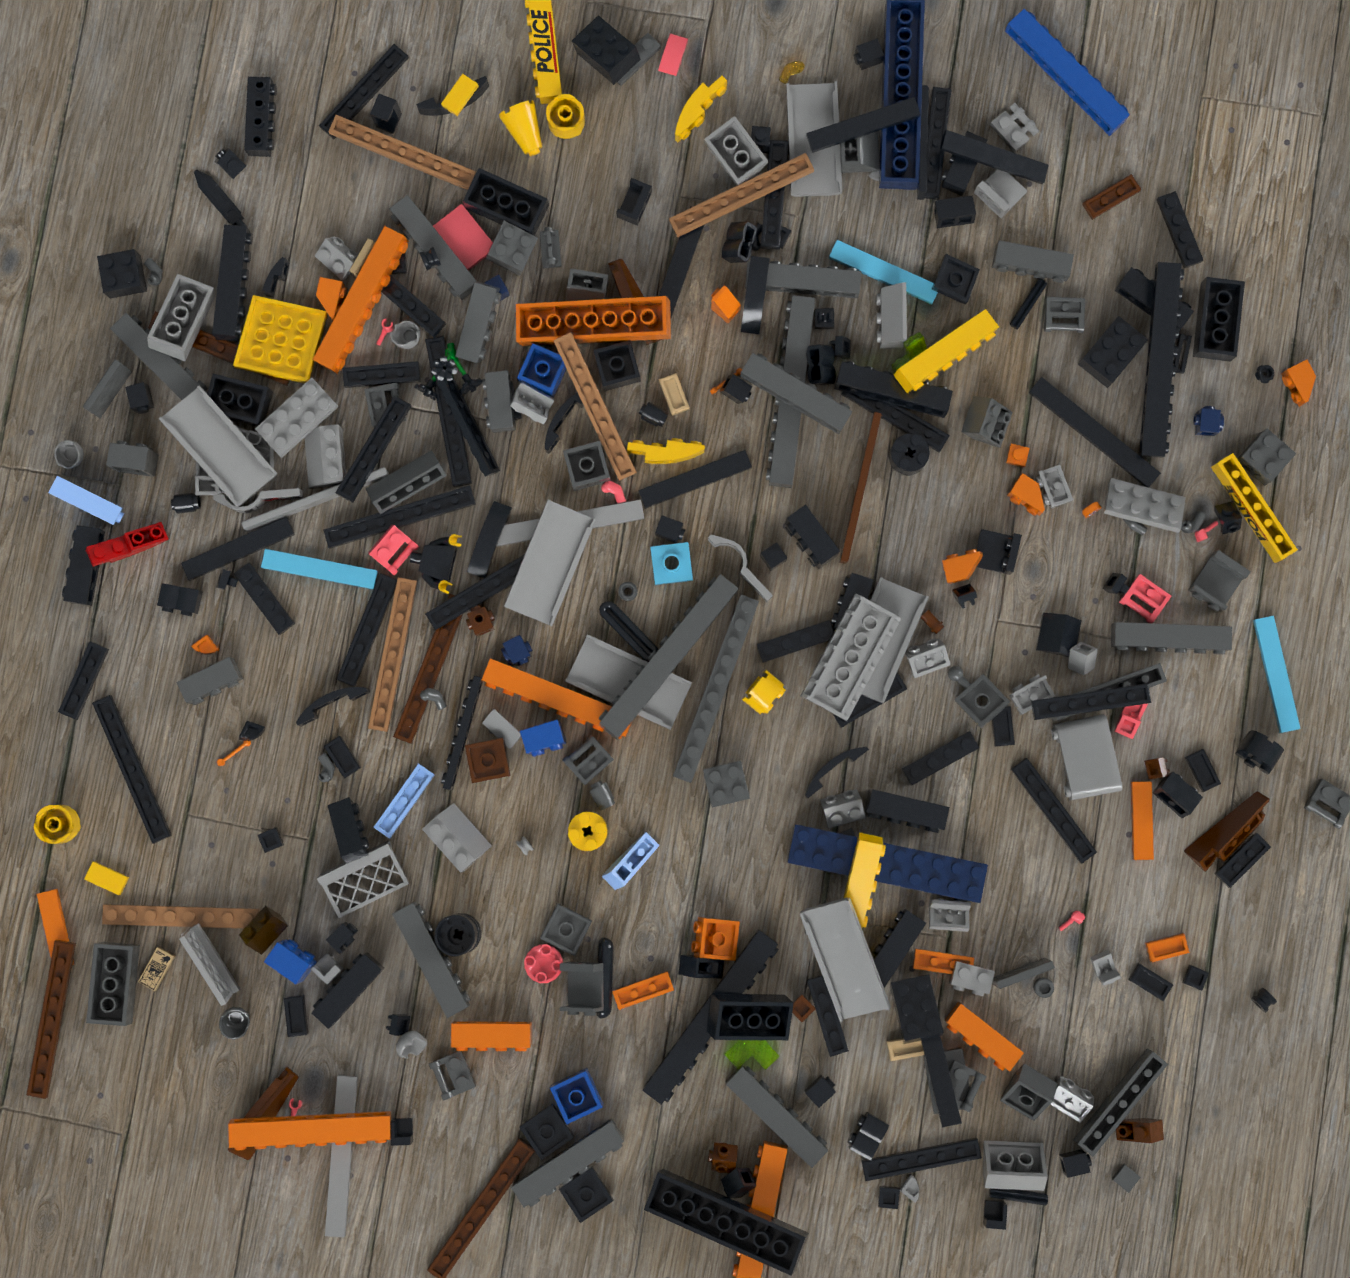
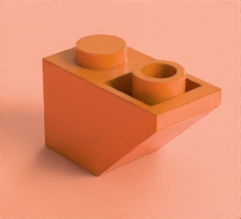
M320 277L316 296L331 319L334 320L342 305V300L346 298L347 288H345L342 281Z
M725 285L721 289L717 288L711 295V309L727 323L741 310V304Z
M1305 360L1281 373L1284 385L1289 388L1293 402L1299 407L1309 401L1316 379L1308 360Z
M1022 473L1007 496L1010 497V501L1014 504L1025 506L1027 508L1026 511L1030 514L1040 516L1045 508L1039 483Z
M977 549L965 551L966 555L958 556V554L946 556L947 559L942 560L947 583L952 584L968 580L981 561L983 553L981 551L977 552Z

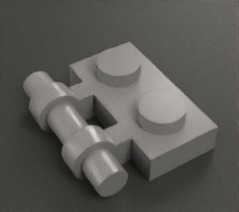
M1016 103L1010 106L1014 114L1010 116L1004 111L990 124L1014 153L1029 141L1030 138L1026 133L1030 131L1033 136L1039 133L1038 128L1035 126L1036 123L1030 120L1025 115V110L1022 107L1019 108ZM1017 119L1024 124L1022 129L1015 122Z

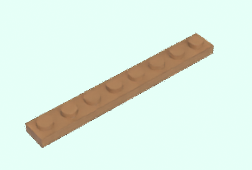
M335 115L329 129V134L466 190L469 189L476 174L474 170L338 115Z
M804 153L669 218V222L676 236L680 237L813 173L814 167L807 154Z
M572 332L553 340L619 481L637 473Z
M399 577L397 579L368 729L389 731L418 583L416 580Z
M104 904L102 924L193 927L199 923L201 927L245 928L255 918L257 913L260 912V909Z

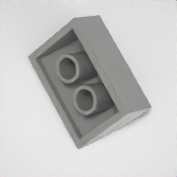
M735 116L704 139L708 149L736 186L756 177L768 163L764 154Z
M906 282L882 287L879 294H876V305H879V312L876 313V324H880V331L876 333V342L880 343V349L903 348L907 340Z
M339 424L316 427L305 437L309 489L339 485L346 476L343 429Z
M455 803L438 814L422 829L460 873L468 869L492 847Z
M984 1141V1187L991 1189L1044 1191L1048 1175L1043 1143Z

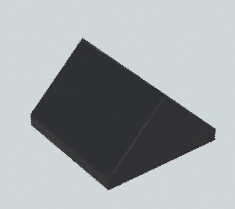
M1043 613L1036 650L1069 657L1070 649L1078 643L1082 620L1066 614Z

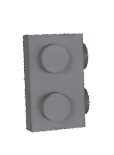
M335 236L325 238L315 254V257L342 281L346 280L351 273L349 270L358 256L355 251L344 245L342 239Z
M522 381L513 393L510 407L519 413L529 416L533 421L544 425L549 409L554 403V398Z
M1060 465L1038 471L1039 476L1036 477L1040 488L1043 487L1045 494L1042 496L1046 506L1050 505L1052 509L1073 501Z
M1038 674L1029 679L1030 684L1025 687L1023 684H1020L1012 689L1014 693L1009 696L1020 715L1032 709L1031 701L1053 698L1055 696L1046 681V675L1040 677Z
M857 789L847 790L838 795H830L820 800L828 829L866 818L862 800Z
M943 898L932 900L929 906V929L968 932L971 903L964 900L946 901Z
M956 961L949 983L953 985V989L964 991L966 988L972 990V994L983 996L984 993L990 994L995 971Z

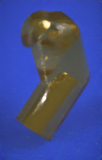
M801 61L787 63L779 77V81L786 84L791 75L798 74L804 70V63Z

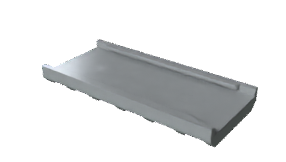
M834 81V83L798 85L786 83L789 161L806 153L814 167L813 173L790 183L791 196L805 197L842 194L840 144L812 153L806 137L808 132L839 122L837 81Z
M200 385L165 415L158 418L236 507L241 506L277 475V472Z
M547 499L504 607L552 626L596 519Z
M880 577L870 601L899 616L901 620L861 695L880 703L885 702L929 596H924Z
M854 594L800 696L847 721L901 618L863 596Z
M587 634L565 682L608 702H612L617 695L622 696L625 692L623 688L629 680L634 681L637 675L635 673L642 665L646 666L649 662ZM671 673L638 715L671 730L692 682Z
M843 898L801 911L800 917L840 1022L847 1018L883 1009L889 1010L891 1007L851 899Z

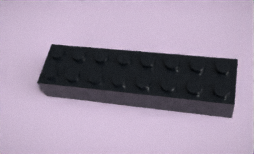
M665 1169L657 1173L644 1210L790 1276L796 1270L809 1235L806 1231Z

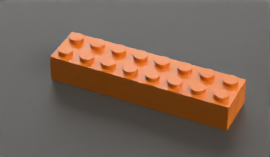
M667 296L516 304V342L521 346H531L532 343L536 345H555L553 340L572 332L576 343L671 339L670 300Z

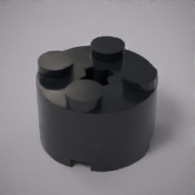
M904 434L895 440L890 449V465L895 471L903 475L917 474L923 469L929 459V446L918 434ZM907 451L913 454L911 458L905 455Z
M1251 730L1247 733L1235 754L1245 759L1244 763L1251 768L1257 766L1262 772L1270 774L1284 749L1277 742L1274 741L1272 743L1267 740L1268 736Z

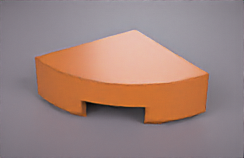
M207 634L191 646L194 650L203 654H212L219 651Z

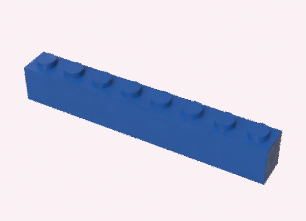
M1023 9L1008 23L1005 32L1109 136L1126 122L1130 115L1127 108L1119 104L1115 100L1114 95L1106 91L1102 87L1101 82L1097 78H1093L1088 73V69L1084 65H1080L1075 60L1074 55L1069 51L1067 52L1062 47L1061 42L1057 38H1053L1049 34L1048 29L1036 21L1035 16L1031 12Z

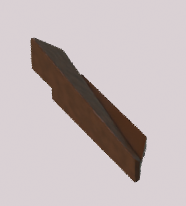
M623 259L608 263L621 298L644 297ZM663 339L645 340V343L649 345Z
M1258 791L1255 792L1188 846L1184 852L1205 872L1217 857L1225 862L1264 820L1265 813L1262 810L1270 799Z
M286 1067L244 1118L276 1117L299 1076L289 1067ZM247 1147L245 1150L228 1148V1151L246 1160H250L256 1149L255 1147Z

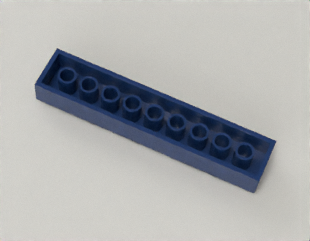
M886 0L881 108L915 97L921 114L925 0ZM921 115L918 118L881 130L879 188L917 189L920 170Z
M794 824L787 863L849 876L858 837ZM883 843V845H886L884 857L880 856L881 870L879 875H875V881L981 903L988 864Z

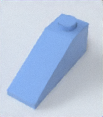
M645 832L607 869L602 877L614 890L624 887L659 847V844Z

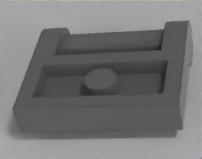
M1046 297L1044 332H1051V330L1084 332L1085 298ZM1052 318H1077V323H1052Z
M399 383L364 389L372 427L376 426L388 406L385 392H391L392 398L393 396L400 398L398 392L400 389Z
M590 734L580 747L562 760L579 780L586 785L614 759L594 736ZM594 745L596 750L576 767L573 762Z
M1320 779L1306 802L1304 809L1309 812H1315L1331 822L1335 828L1340 829L1350 812V795L1326 780ZM1319 800L1339 813L1336 817L1316 805V801Z
M456 1051L429 1063V1067L433 1069L441 1089L443 1101L476 1087L462 1051ZM442 1064H445L455 1088L449 1091L440 1068Z
M953 1060L949 1072L957 1105L963 1110L970 1112L972 1109L971 1104L977 1091L987 1076ZM972 1075L975 1079L963 1102L959 1098L969 1076Z

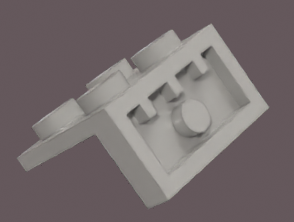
M996 169L985 182L982 180L977 185L974 194L1002 218L1027 193V190L1009 173Z

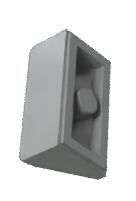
M493 709L482 722L498 739L504 738L505 745L509 749L521 738V733L496 709Z

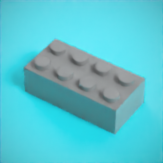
M177 274L148 334V347L186 361L214 301V288Z

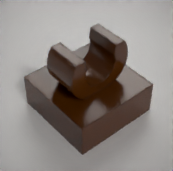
M1164 757L1144 761L1149 780L1168 776L1170 769H1166L1165 762L1168 761Z
M801 994L794 1001L792 1013L803 1022L816 1008Z

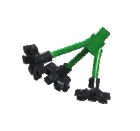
M448 343L447 349H445V356H442L440 361L437 359L433 361L435 367L431 370L433 374L432 379H429L426 385L416 384L414 388L424 392V396L430 397L435 401L438 395L433 392V387L436 384L434 375L438 374L437 379L440 381L444 377L447 381H451L452 374L457 373V368L453 367L455 364L463 375L462 379L465 382L460 389L461 394H466L469 390L471 392L476 391V387L482 384L481 378L471 379L469 374H466L458 357H455V344Z

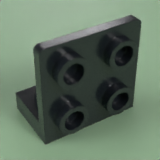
M981 529L976 549L977 552L981 551L983 553V557L977 568L1007 575L1012 574L1022 535L1014 533L1010 536Z

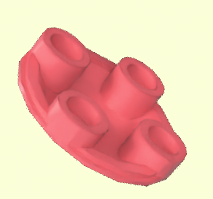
M539 944L527 953L524 960L525 970L533 981L549 983L554 981L561 973L560 963H563V959L555 947L548 944Z

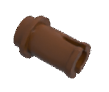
M930 610L920 617L930 627L932 633L937 634L944 628L943 622H940Z

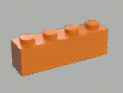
M960 1002L954 1006L944 1020L948 1023L946 1027L955 1034L960 1032L964 1036L962 1038L963 1041L970 1046L975 1044L979 1047L978 1052L986 1059L989 1056L995 1060L993 1064L1002 1071L1006 1068L1010 1072L1024 1054V1052Z
M454 1021L451 1023V1048H456V1051H468V1048H476V1051H487L488 1048H495V1051H507V1048H515V1051H527V1048H530L532 1044V1022Z

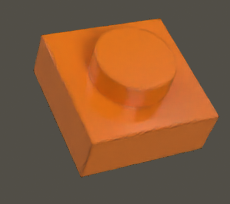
M1011 443L1006 463L1025 467L1030 448Z

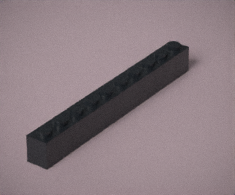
M1158 262L1155 265L1139 456L1163 458L1169 452V442H1166L1167 434L1170 435L1171 423H1168V417L1172 415L1173 404H1170V396L1174 394V385L1171 383L1172 377H1175L1176 365H1173V360L1177 357L1178 347L1175 346V338L1179 337V327H1176L1177 319H1180L1181 308L1178 307V302L1182 299L1183 288H1180V280L1183 281L1184 269H1181L1182 263Z
M758 929L712 993L743 994L745 989L750 990L755 983L753 978L757 973L761 974L767 966L765 964L769 957L773 958L779 950L776 948L778 943ZM711 995L643 1087L642 1091L661 1105L664 1101L668 1102L674 1094L672 1092L673 1088L676 1085L680 1086L686 1078L684 1073L687 1069L692 1070L697 1063L695 1059L699 1053L703 1054L709 1046L707 1042L711 1036L707 1032Z

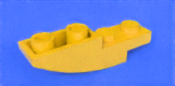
M723 75L709 87L702 83L690 96L677 122L675 130V141L677 143L681 139L685 140L695 126L699 127L704 122L705 110L712 105L713 100L717 96L721 97L726 92L727 80Z
M678 438L667 440L666 447L659 443L646 445L643 441L633 440V442H628L627 452L645 455V463L670 464L686 461L705 452V445L698 441L685 443L682 439Z

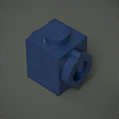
M1204 406L1194 414L1193 425H1196L1195 435L1215 436L1221 432L1224 426V416L1221 410H1216L1213 406Z
M521 635L502 643L504 648L501 651L509 666L511 664L522 666L529 662L528 658L532 657L530 652L533 650L528 641L524 642Z

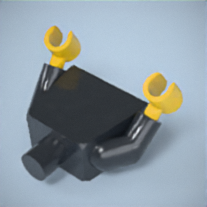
M452 534L449 537H442L431 541L429 545H424L422 553L412 551L410 556V563L420 564L418 571L422 574V579L430 587L449 594L446 591V587L448 585L452 586L450 580L458 550L455 546L461 547V544L457 543V539L462 538L461 535Z

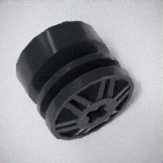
M458 913L445 917L438 923L435 930V941L437 947L443 953L449 956H460L472 952L479 945L482 930L479 922L473 916ZM459 931H463L462 937L458 938L457 934Z

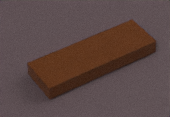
M1130 174L1086 200L1082 205L1093 220L1139 193L1141 188L1133 175Z

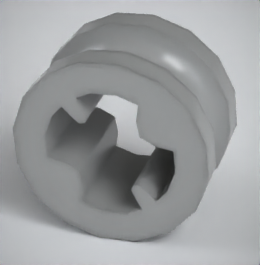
M523 836L521 841H516V844L525 855H528V851H533L534 848Z

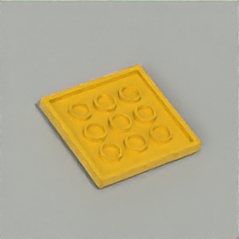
M253 295L233 363L234 368L306 383L310 380L315 362L312 359L320 344L328 315L327 311Z

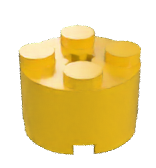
M561 94L556 96L547 105V122L554 136L570 139L581 134L585 125L584 109L581 102L574 96Z
M764 670L762 673L765 676H758L745 692L748 695L747 698L742 697V700L759 714H767L774 706L772 704L774 699H779L786 691L783 688L784 684L769 671Z
M68 805L45 806L37 813L34 823V831L41 841L50 844L67 843L81 829L77 812Z
M582 812L576 815L569 824L568 837L571 843L580 850H595L602 846L607 839V824L603 817L597 813ZM591 826L593 834L585 836L584 827L588 828Z

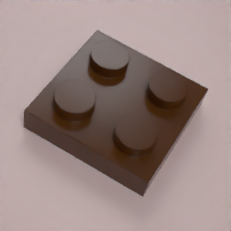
M504 738L465 745L472 783L511 776Z

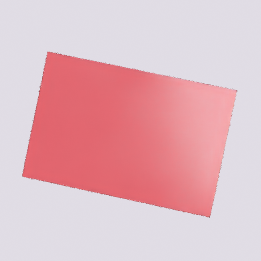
M462 204L433 225L468 271L487 257L493 244Z

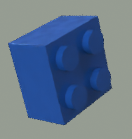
M532 343L517 379L519 383L523 381L554 398L566 371V366L559 354Z
M559 720L520 731L526 754H532L534 757L545 754L544 750L546 749L551 751L562 749L563 744H566Z
M285 939L276 943L264 963L294 984H298L306 979L311 972L310 968L317 961L314 959L315 956L309 951L305 950L303 952L298 948L299 945L295 941Z
M587 1068L552 1084L550 1087L566 1125L603 1107L604 1103Z

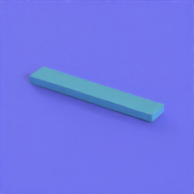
M839 240L836 241L829 256V259L849 268H856L862 274L889 286L906 282L907 294L931 305L938 293L932 290V282Z
M269 549L264 550L261 568L367 589H374L378 571Z
M1274 616L1255 619L1253 623L1279 733L1301 729Z

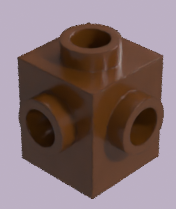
M479 605L471 608V612L467 613L469 619H466L469 630L473 629L477 637L495 630L492 623L495 618L491 610H487L486 607ZM483 617V620L478 622L479 618Z
M714 1142L713 1150H709L708 1162L712 1163L711 1171L730 1173L735 1170L738 1145Z

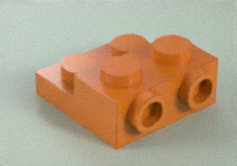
M698 917V921H695L693 925L696 940L691 944V951L694 953V956L736 961L740 921Z

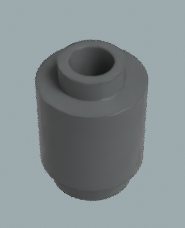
M600 780L591 785L592 789L589 792L601 811L615 804L614 796L606 782L602 783Z

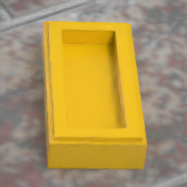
M462 74L442 101L441 106L458 116L479 87L478 83Z
M95 861L91 863L84 880L117 895L122 894L129 877Z

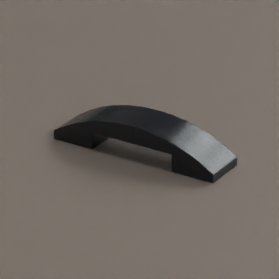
M486 76L474 80L478 83L479 87L464 108L475 102L488 89L489 84ZM434 97L416 104L420 115L439 116L451 113L441 106L442 102L436 104Z
M751 256L741 332L760 334L770 258Z
M578 392L571 396L553 417L545 439L546 453L550 454L560 440L556 431L573 407L578 405L583 408L584 405Z
M496 501L493 502L476 542L467 573L486 578L492 563L493 554L503 528L508 521L512 507Z
M349 687L330 692L309 705L299 716L296 724L302 727L319 718L316 713L317 710L347 695L350 700L354 701L370 693V690L365 687Z
M867 747L854 748L832 758L812 778L807 787L805 797L809 798L822 788L823 785L819 779L848 757L851 762H854L869 749Z

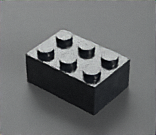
M599 15L572 40L576 53L613 85L641 60L636 46Z
M1118 316L1078 365L1108 388L1141 350L1148 339Z
M212 374L207 395L230 420L257 427L267 417L273 391L266 386Z
M806 504L787 517L785 530L791 537L794 535L797 539L796 545L802 552L805 551L809 557L807 559L813 567L820 569L838 556L840 550Z
M929 974L891 982L890 990L903 1044L942 1036L944 1031Z

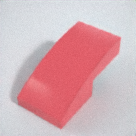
M673 34L669 35L658 71L677 76L688 43L687 38Z
M1148 703L1123 707L1114 731L1133 739Z

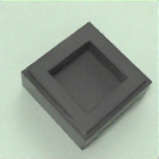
M1123 1164L1112 1180L1129 1193L1141 1177Z

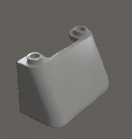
M1105 714L1053 725L1051 735L1053 740L1060 743L1068 778L1066 786H1064V793L1066 797H1069V801L1122 791L1121 777Z

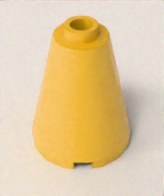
M528 100L509 107L510 110L506 114L505 111H502L499 114L501 121L524 154H529L530 157L539 154L542 142L534 101L531 100L529 103Z

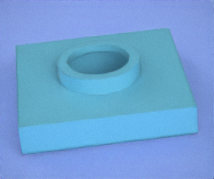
M688 542L650 547L655 585L693 581ZM674 556L678 559L679 565L676 569L669 570L666 568L665 560L667 557Z

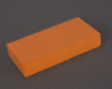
M1184 933L1145 943L1150 962L1190 953Z

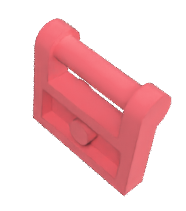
M392 524L368 554L395 576L398 568L412 551H416L419 546ZM404 542H406L408 546L393 562V564L390 565L388 563L390 558L401 547V545Z
M1138 574L1119 603L1123 606L1127 605L1146 619V622L1153 623L1172 596L1143 575ZM1135 595L1154 609L1153 612L1150 613L1130 599V597Z

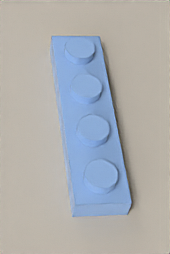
M418 763L374 828L386 837L391 838L435 774Z

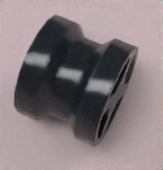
M434 247L430 248L428 252H420L427 271L432 266L441 265Z
M1264 988L1259 990L1257 996L1251 998L1254 1004L1265 1013L1269 1010L1270 1005H1274L1277 1002Z

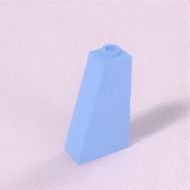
M59 476L56 477L48 492L112 525L116 522L120 523L124 515L121 512L123 508Z

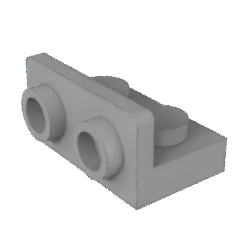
M930 639L920 646H912L905 653L914 678L951 665L945 645L940 639Z
M1060 1076L1054 1100L1050 1105L1081 1123L1094 1106V1096L1087 1089H1082L1075 1085L1071 1079Z

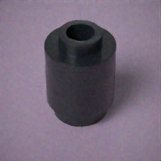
M650 402L647 405L643 404L639 412L642 415L641 420L656 427H663L669 414L665 412V409Z
M194 493L174 495V498L171 499L172 510H175L177 514L196 512L197 509H201L200 496Z

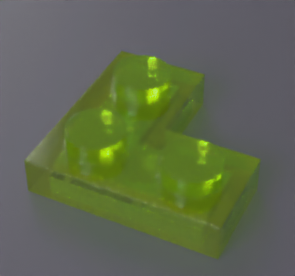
M920 332L903 342L907 354L891 364L894 374L901 366L927 349L924 336Z
M738 1040L724 1053L737 1069L751 1056L765 1070L780 1057L766 1040Z

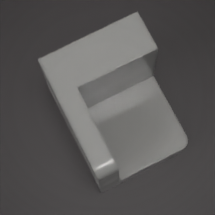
M1084 642L1078 643L1070 649L1068 668L1079 674L1086 675L1095 668L1098 649Z
M327 953L310 969L328 985L344 968Z

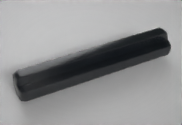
M1038 279L1010 322L1012 328L1019 329L1047 286L1046 281Z
M989 1189V1196L991 1198L1045 1206L1048 1204V1195L1044 1193L1015 1189Z

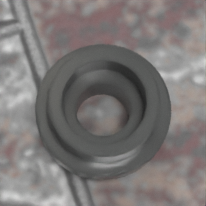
M624 582L620 585L618 593L621 599L631 601L636 598L638 590L632 582ZM630 588L632 593L626 595L624 593L625 589Z

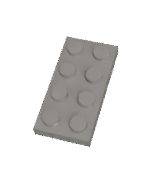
M311 378L258 425L255 430L282 458L339 406Z
M1111 478L1108 484L1104 514L1179 533L1182 526L1186 497Z

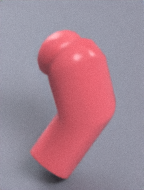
M606 481L601 485L604 493L610 492L614 494L617 504L626 502L620 485L613 481Z

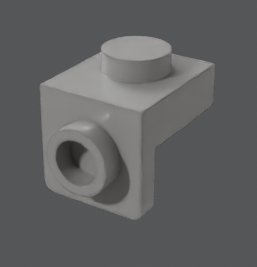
M1108 950L1090 957L1095 975L1102 985L1111 984L1121 979L1120 974L1115 968L1111 953Z

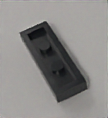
M1254 833L1214 874L1228 888H1231L1271 846L1258 833Z

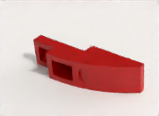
M162 522L126 532L123 536L86 547V552L94 567L143 552L167 541L168 536Z

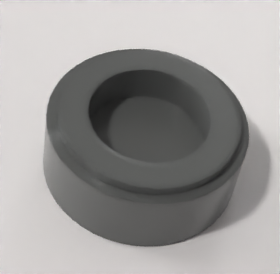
M1039 978L1035 981L1033 988L1039 997L1048 998L1053 994L1054 984L1051 980Z

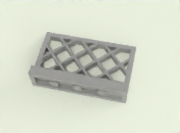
M390 841L369 850V856L349 863L344 862L317 877L338 918L409 884ZM390 855L393 860L392 868L380 865L382 858ZM366 866L377 867L374 877L363 874ZM379 868L390 871L387 881L376 878ZM392 872L399 874L403 882L397 885L390 883L389 880ZM352 873L359 876L356 886L345 882L347 875ZM361 877L373 880L369 890L358 887ZM375 881L385 884L383 892L371 891ZM333 882L341 884L339 894L331 892L328 885ZM344 886L355 889L352 899L341 895ZM357 890L368 893L365 901L354 900ZM339 899L350 901L349 908L341 912L338 907Z
M198 923L181 933L179 940L218 1002L223 1006L235 992L239 991L240 987Z

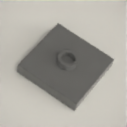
M557 903L540 939L575 956L592 920Z

